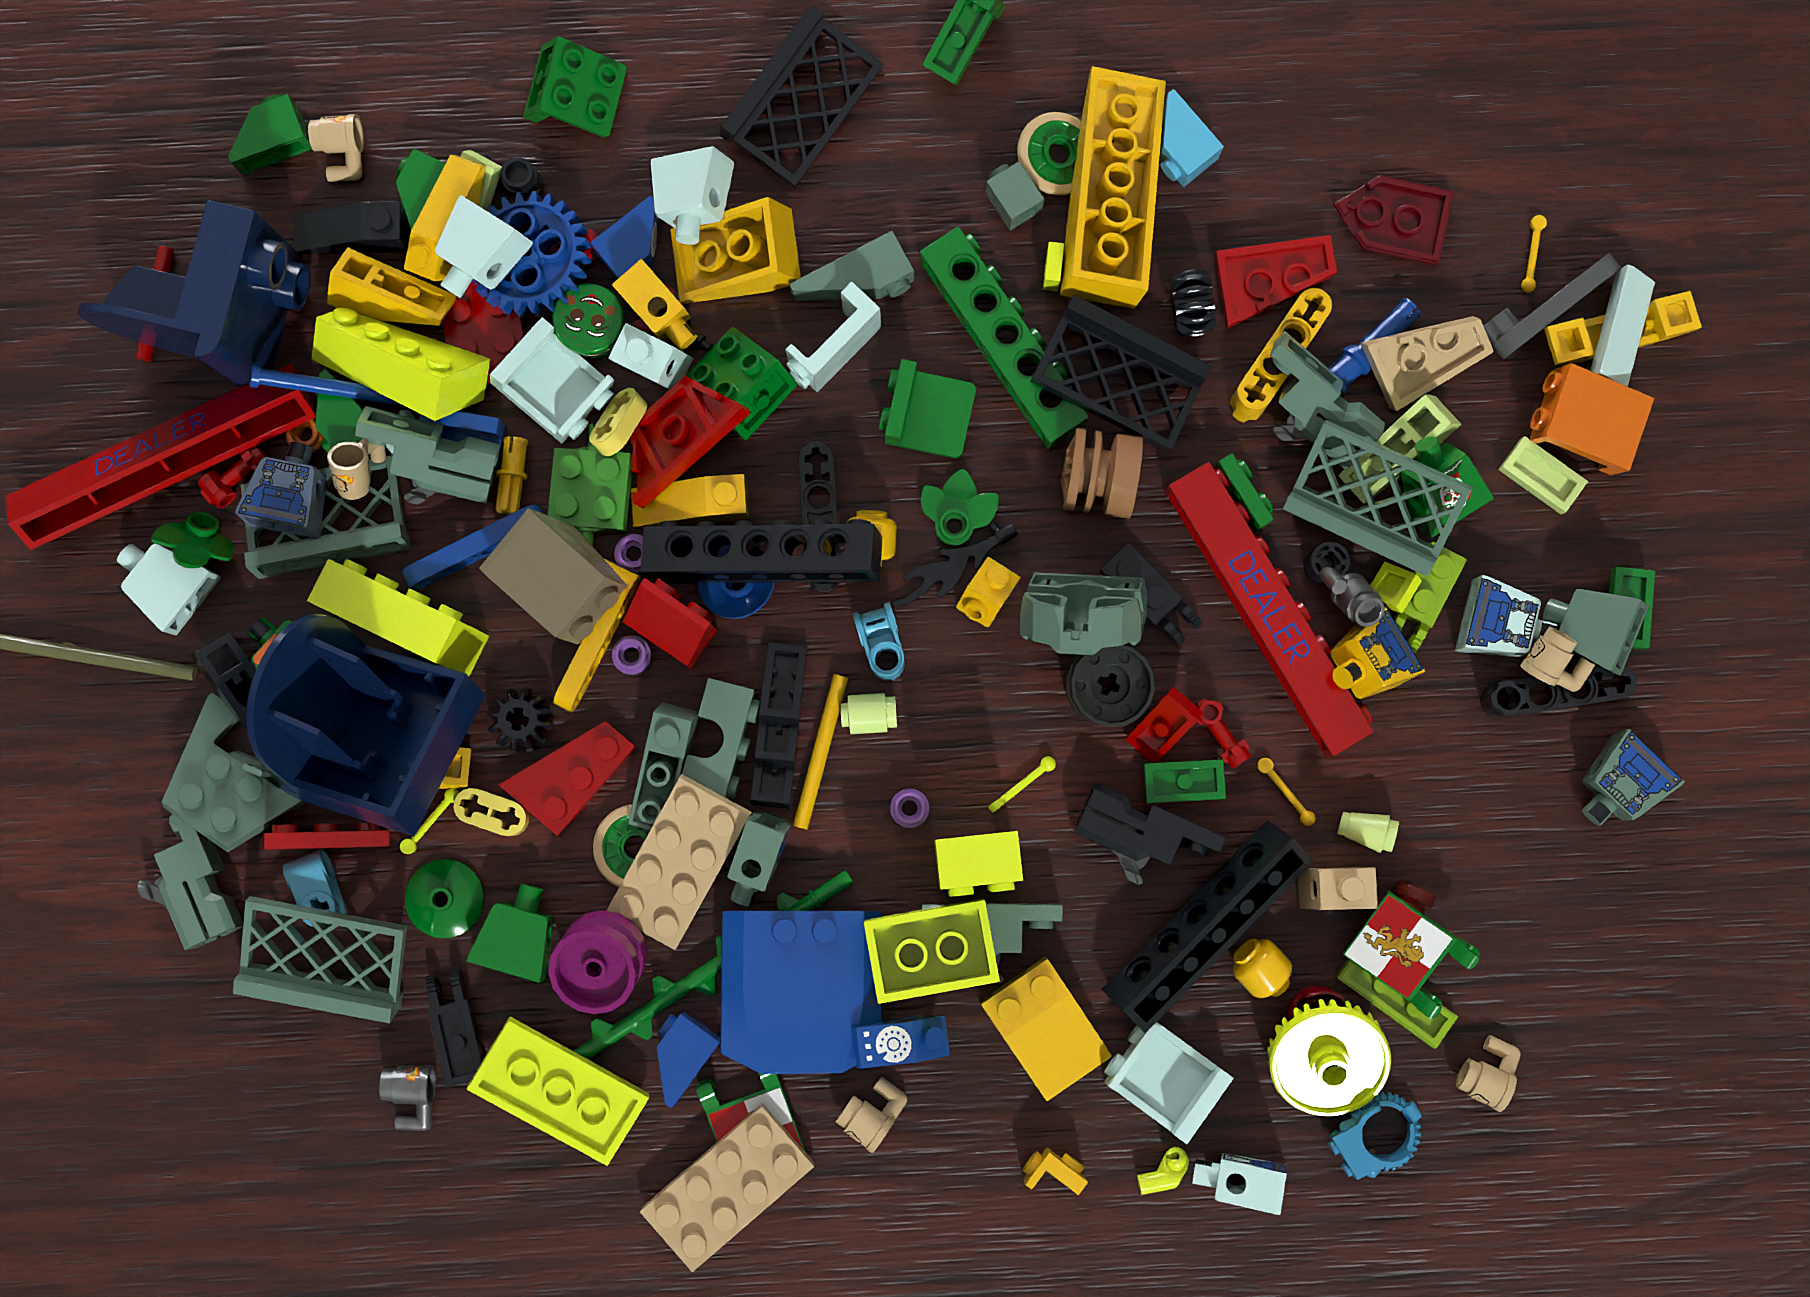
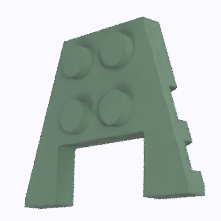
M211 692L205 701L165 792L162 806L223 850L229 852L273 825V821L291 810L296 811L306 805L307 802L287 794L263 777L241 769L243 763L217 746L238 721L221 698Z

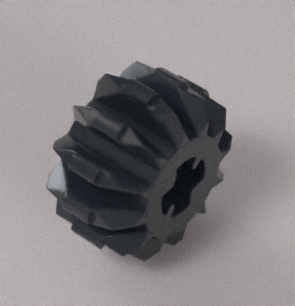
M1195 269L1174 274L1170 282V294L1176 331L1181 337L1203 336L1204 333L1212 332L1216 325V311L1210 275L1205 270L1195 271Z
M523 687L520 696L514 688H508V702L496 696L493 701L501 709L499 712L493 710L487 712V717L497 719L498 723L488 727V732L491 734L502 732L497 738L496 744L503 747L510 742V752L519 753L522 743L527 752H534L535 744L533 738L540 743L546 744L548 738L541 733L542 728L553 730L555 727L554 723L544 721V717L553 714L554 709L551 706L540 708L546 696L539 693L532 698V689L529 687ZM523 710V715L529 717V722L527 726L521 725L522 730L519 731V725L513 723V718L515 714L521 716L520 711Z

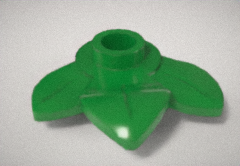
M960 469L954 473L945 483L943 490L925 485L921 495L922 510L929 519L935 522L937 536L942 542L952 546L961 545L968 541L974 529L989 525L997 512L999 504L997 493L977 495L974 482L965 469ZM957 520L961 523L962 529L958 533H951L947 529L948 522Z
M193 512L182 523H165L159 526L152 534L151 542L172 548L174 561L183 568H200L209 561L210 557L229 561L234 553L232 541L221 535L222 531L218 519L206 512Z

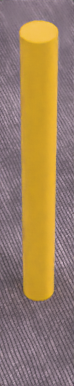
M833 674L793 826L808 830L838 719L840 704H842L847 677Z

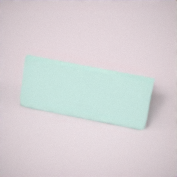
M1626 265L1616 272L1590 370L1627 387L1655 285L1652 279L1631 265Z

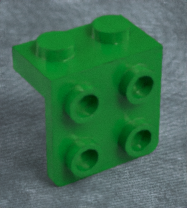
M901 359L899 370L892 369L887 392L894 393L891 408L883 407L879 430L885 431V444L954 459L959 458L963 452L976 393L974 384L917 371V362Z

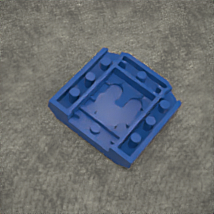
M722 911L720 1053L760 1074L843 1073L856 1066L852 1028L881 1022V1004H878L864 927V920L881 917V911Z

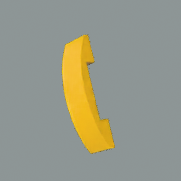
M1691 291L1655 299L1650 302L1638 348L1702 328ZM1605 315L1586 320L1579 318L1544 328L1555 365L1594 359Z

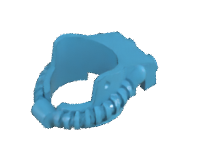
M1384 1091L1379 1092L1368 1104L1351 1112V1118L1340 1123L1339 1131L1336 1129L1328 1134L1331 1140L1328 1142V1145L1335 1156L1337 1154L1341 1156L1344 1161L1341 1167L1348 1177L1353 1176L1357 1180L1365 1176L1375 1178L1381 1169L1384 1171L1389 1169L1395 1170L1396 1167L1400 1168L1403 1166L1402 1164L1409 1162L1408 1160L1414 1156L1413 1152L1418 1149L1416 1146L1420 1144L1419 1136H1421V1131H1419L1421 1123H1418V1120L1422 1117V1114L1414 1101L1405 1102L1406 1099L1403 1097L1399 1098L1398 1094L1392 1095L1391 1092L1384 1094ZM1381 1106L1396 1108L1400 1112L1402 1111L1408 1121L1404 1142L1397 1150L1388 1154L1377 1155L1368 1151L1362 1140V1129L1366 1121L1372 1115L1379 1112Z

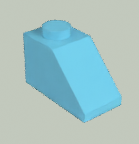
M1173 89L1168 93L1163 108L1159 160L1165 175L1172 181L1177 180L1185 187L1219 159L1224 146Z

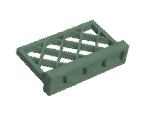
M1325 420L1283 509L1428 577L1473 487ZM1328 433L1344 441L1348 454L1331 460L1328 459L1323 446ZM1353 445L1358 446L1362 449L1355 451ZM1373 453L1381 458L1385 470L1365 477L1358 457ZM1319 455L1322 463L1314 465ZM1351 459L1358 479L1339 486L1331 466ZM1390 462H1393L1399 466L1392 468ZM1325 469L1332 488L1318 492L1305 486V483L1310 473ZM1407 469L1417 473L1422 487L1401 493L1394 474ZM1388 476L1395 496L1375 502L1368 483ZM1426 478L1434 481L1435 483L1428 484ZM1361 485L1368 505L1354 509L1346 505L1342 491ZM1445 486L1460 493L1454 506L1438 510L1431 491ZM1425 493L1432 513L1411 519L1404 500ZM1335 494L1337 500L1328 496ZM1398 502L1405 522L1391 526L1382 521L1378 508ZM1371 511L1373 517L1365 513ZM1450 514L1444 526L1441 517ZM1434 519L1440 533L1435 546L1419 539L1414 525ZM1408 528L1410 534L1402 531V529Z
M393 455L386 456V460L382 463H375L371 459L368 460L370 475L374 470L387 468L388 480L379 492L369 486L368 492L375 497L363 513L348 505L351 500L343 497L339 499L327 491V488L333 482L330 467L318 469L326 478L325 496L337 503L324 521L322 520L321 534L318 539H300L293 534L282 532L272 545L259 547L258 536L263 528L248 526L245 523L248 552L244 553L246 568L258 579L324 567L328 559L337 563H344L345 559L354 561L411 550L410 535L406 531L399 476L389 474ZM249 483L241 484L242 496ZM389 492L391 493V500L386 497ZM382 501L393 508V522L377 524L369 518ZM344 509L358 517L349 530L339 532L331 527ZM289 538H291L292 540H294V541L286 542Z
M250 896L245 901L240 970L234 979L233 994L390 1023L402 1006L403 991H400L407 926ZM256 912L270 913L279 925L266 933L256 921ZM299 918L309 920L318 933L305 941L292 923ZM337 926L348 927L357 940L344 948L331 931ZM281 930H284L297 946L285 955L271 939L272 936ZM378 933L395 936L393 950L385 955L381 953L370 939ZM321 937L325 939L336 953L325 962L310 947L312 943ZM261 944L276 960L269 966L252 963L253 949ZM361 944L375 960V962L363 970L349 954V952ZM301 951L314 966V969L308 973L299 972L289 959ZM341 959L354 976L348 980L337 979L328 969V966ZM380 966L390 978L389 988L375 986L367 974Z

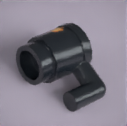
M482 154V155H481V156H483V157H485V158L491 160V158H490L488 155H486V154ZM514 157L504 163L498 182L504 185L511 200L515 202L517 192H521L527 201L532 191H536L540 197L543 195L544 181L530 161L521 157Z

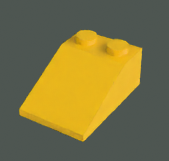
M770 197L726 210L719 222L700 225L699 242L697 244L686 245L677 242L676 228L670 229L680 303L686 304L771 292L787 287L790 283L801 278L792 209Z
M1045 956L980 1000L982 1007L1046 1101H1049L1112 1057L1080 1006Z

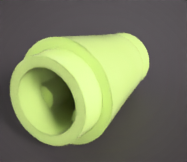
M1343 811L1337 834L1343 835L1378 853H1381L1382 850L1392 852L1399 821L1391 820L1390 815L1348 813Z

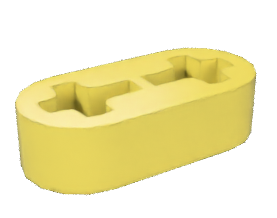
M634 388L624 389L613 397L589 436L590 442L603 456H611L624 447L646 412L647 403Z
M464 789L454 800V812L461 821L500 835H519L525 831L529 824L530 817L528 811L517 801L482 789ZM477 795L479 796L477 803L489 807L487 814L474 812L470 817L468 816L469 809L464 807L465 800H472ZM513 807L516 809L515 816L520 818L518 825H511L509 829H506V822L494 816L496 810L510 812Z

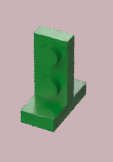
M957 0L922 65L957 85L994 17L999 20L1006 5L1001 0Z

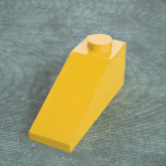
M457 155L449 156L411 230L404 265L405 270L432 281L444 280L453 265L435 253V248L459 196L462 195L476 205L479 204L486 166Z
M347 247L330 272L327 304L336 308H349L359 314L379 321L440 326L455 302L456 295Z
M733 474L675 481L644 509L634 505L632 502L633 527L658 526V523L664 521L686 525L696 524L698 521L728 522L750 520L747 480L744 474ZM637 488L631 489V493L637 492Z

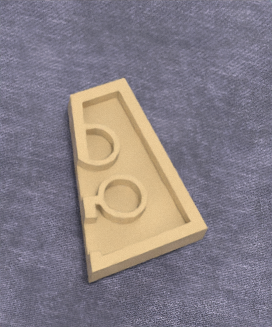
M1474 316L1360 342L1388 407L1394 411H1398L1494 352L1481 319Z

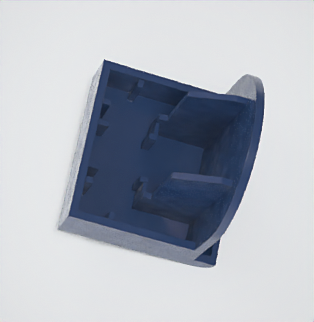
M207 200L186 277L134 265L105 297L103 304L81 303L77 314L88 323L113 334L169 352L198 358L241 387L249 383L252 363L261 364V369H273L288 309L300 311L304 307L310 291L311 272L308 265L301 264L302 256L256 211Z
M313 614L304 616L288 625L278 634L264 653L254 674L249 691L246 712L247 733L255 756L268 770L284 782L281 790L307 803L415 836L485 694L466 673L367 646L342 621L327 615Z

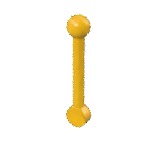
M1542 215L1534 216L1529 223L1533 234L1526 279L1521 283V289L1526 293H1531L1536 289L1534 273L1540 234L1547 224L1546 218Z
M1269 758L1260 759L1257 763L1258 771L1267 774L1301 815L1300 821L1303 825H1313L1316 820L1315 814L1303 807L1273 770L1274 764Z

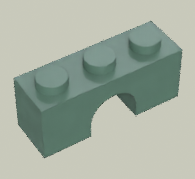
M708 678L698 716L702 719L716 722L721 727L724 735L723 745L719 752L712 757L699 758L687 754L682 771L683 775L727 799L735 800L741 778L735 776L739 760L745 762L751 739L745 737L749 722L756 723L760 711L761 701L755 699L757 695L755 690Z

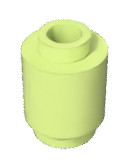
M885 693L848 695V703L840 704L842 727H850V734L888 732V728H897L895 696L885 697Z

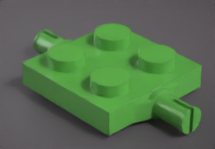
M589 424L587 447L578 449L554 448L548 516L575 526L592 546L594 534L605 531L626 532L632 479L631 453L617 452L611 456H603L590 442L589 436L595 424Z

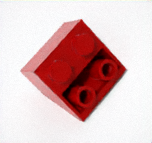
M644 578L624 617L623 623L692 669L718 632L711 624L714 618L709 612L693 601H690L687 606L679 602L682 596L677 593L678 591L659 578L654 584Z

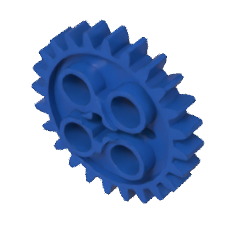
M532 191L527 201L521 192H517L515 203L512 204L504 196L502 197L503 208L498 211L494 206L489 205V212L518 232L524 224L531 223L529 230L522 234L533 242L527 251L531 255L527 257L524 254L494 289L490 290L473 279L472 282L478 285L475 290L483 298L487 297L486 301L495 308L500 305L499 308L507 315L514 308L515 313L524 318L527 308H529L538 317L540 316L542 305H545L551 312H554L555 305L553 300L558 298L563 303H568L564 292L567 289L578 292L579 288L573 281L575 278L582 279L587 277L580 268V265L591 263V259L582 252L591 248L590 242L583 238L588 231L582 223H578L580 220L578 215L573 210L569 211L570 208L564 201L561 200L556 204V200L551 194H547L542 200L536 191ZM561 243L560 249L555 254L548 255L553 245ZM537 274L536 281L530 286H525L527 278Z

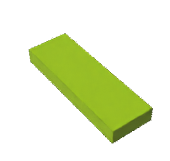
M1347 959L1335 976L1336 979L1434 1049L1438 1047L1458 1018L1457 1015L1441 1005L1442 1008L1437 1017L1434 1019L1428 1018L1410 1001L1349 959Z

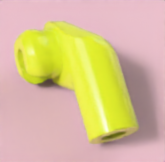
M1170 1148L1164 1155L1157 1171L1137 1175L1141 1195L1174 1189L1180 1184L1189 1165V1158L1182 1148Z

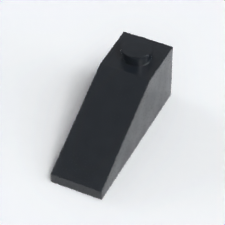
M400 201L357 202L296 214L294 216V249L299 254H342L347 247L359 253H405L408 249L411 228L404 206Z
M227 632L196 650L190 656L212 688L247 732V702L256 669L232 634Z

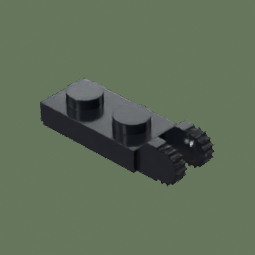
M1127 543L1101 568L1100 572L1103 576L1144 577L1147 591L1146 620L1153 627L1156 625L1177 646L1183 643L1185 638L1176 626L1164 618L1167 613L1174 609L1189 626L1195 629L1202 624L1199 616L1182 601L1183 597L1130 543ZM1126 583L1125 588H1128L1130 583Z
M459 968L450 970L449 974L455 1000L453 1003L443 1005L442 988L437 975L426 976L425 980L431 1007L428 1009L446 1088L470 1082L484 1059L470 998L467 999L466 984L462 971Z

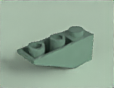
M662 702L653 712L628 822L629 825L651 830L682 774L687 754L690 755L699 719V711Z

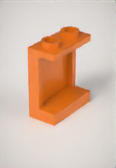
M1572 363L1550 372L1543 384L1545 395L1541 407L1535 411L1530 422V427L1533 430L1529 440L1536 444L1544 441L1550 442L1598 462L1597 470L1608 475L1630 471L1654 398Z

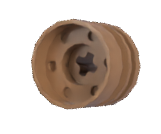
M1076 428L1074 437L1066 449L1061 479L1064 498L1063 508L1073 511L1077 494H1084L1083 512L1089 513L1095 496L1103 497L1104 515L1130 519L1140 476L1143 438L1116 434L1111 449L1104 450L1102 432L1095 430L1090 448L1085 447L1086 429Z

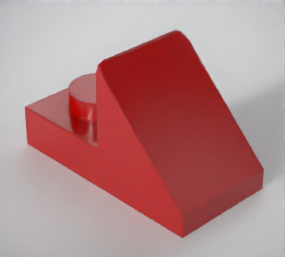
M1173 686L1165 696H1162L1125 740L1151 763H1157L1199 720L1204 712Z

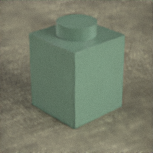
M1020 161L1010 167L1008 164H1004L996 168L988 176L989 180L986 182L985 194L1010 231L1042 211L1044 198Z

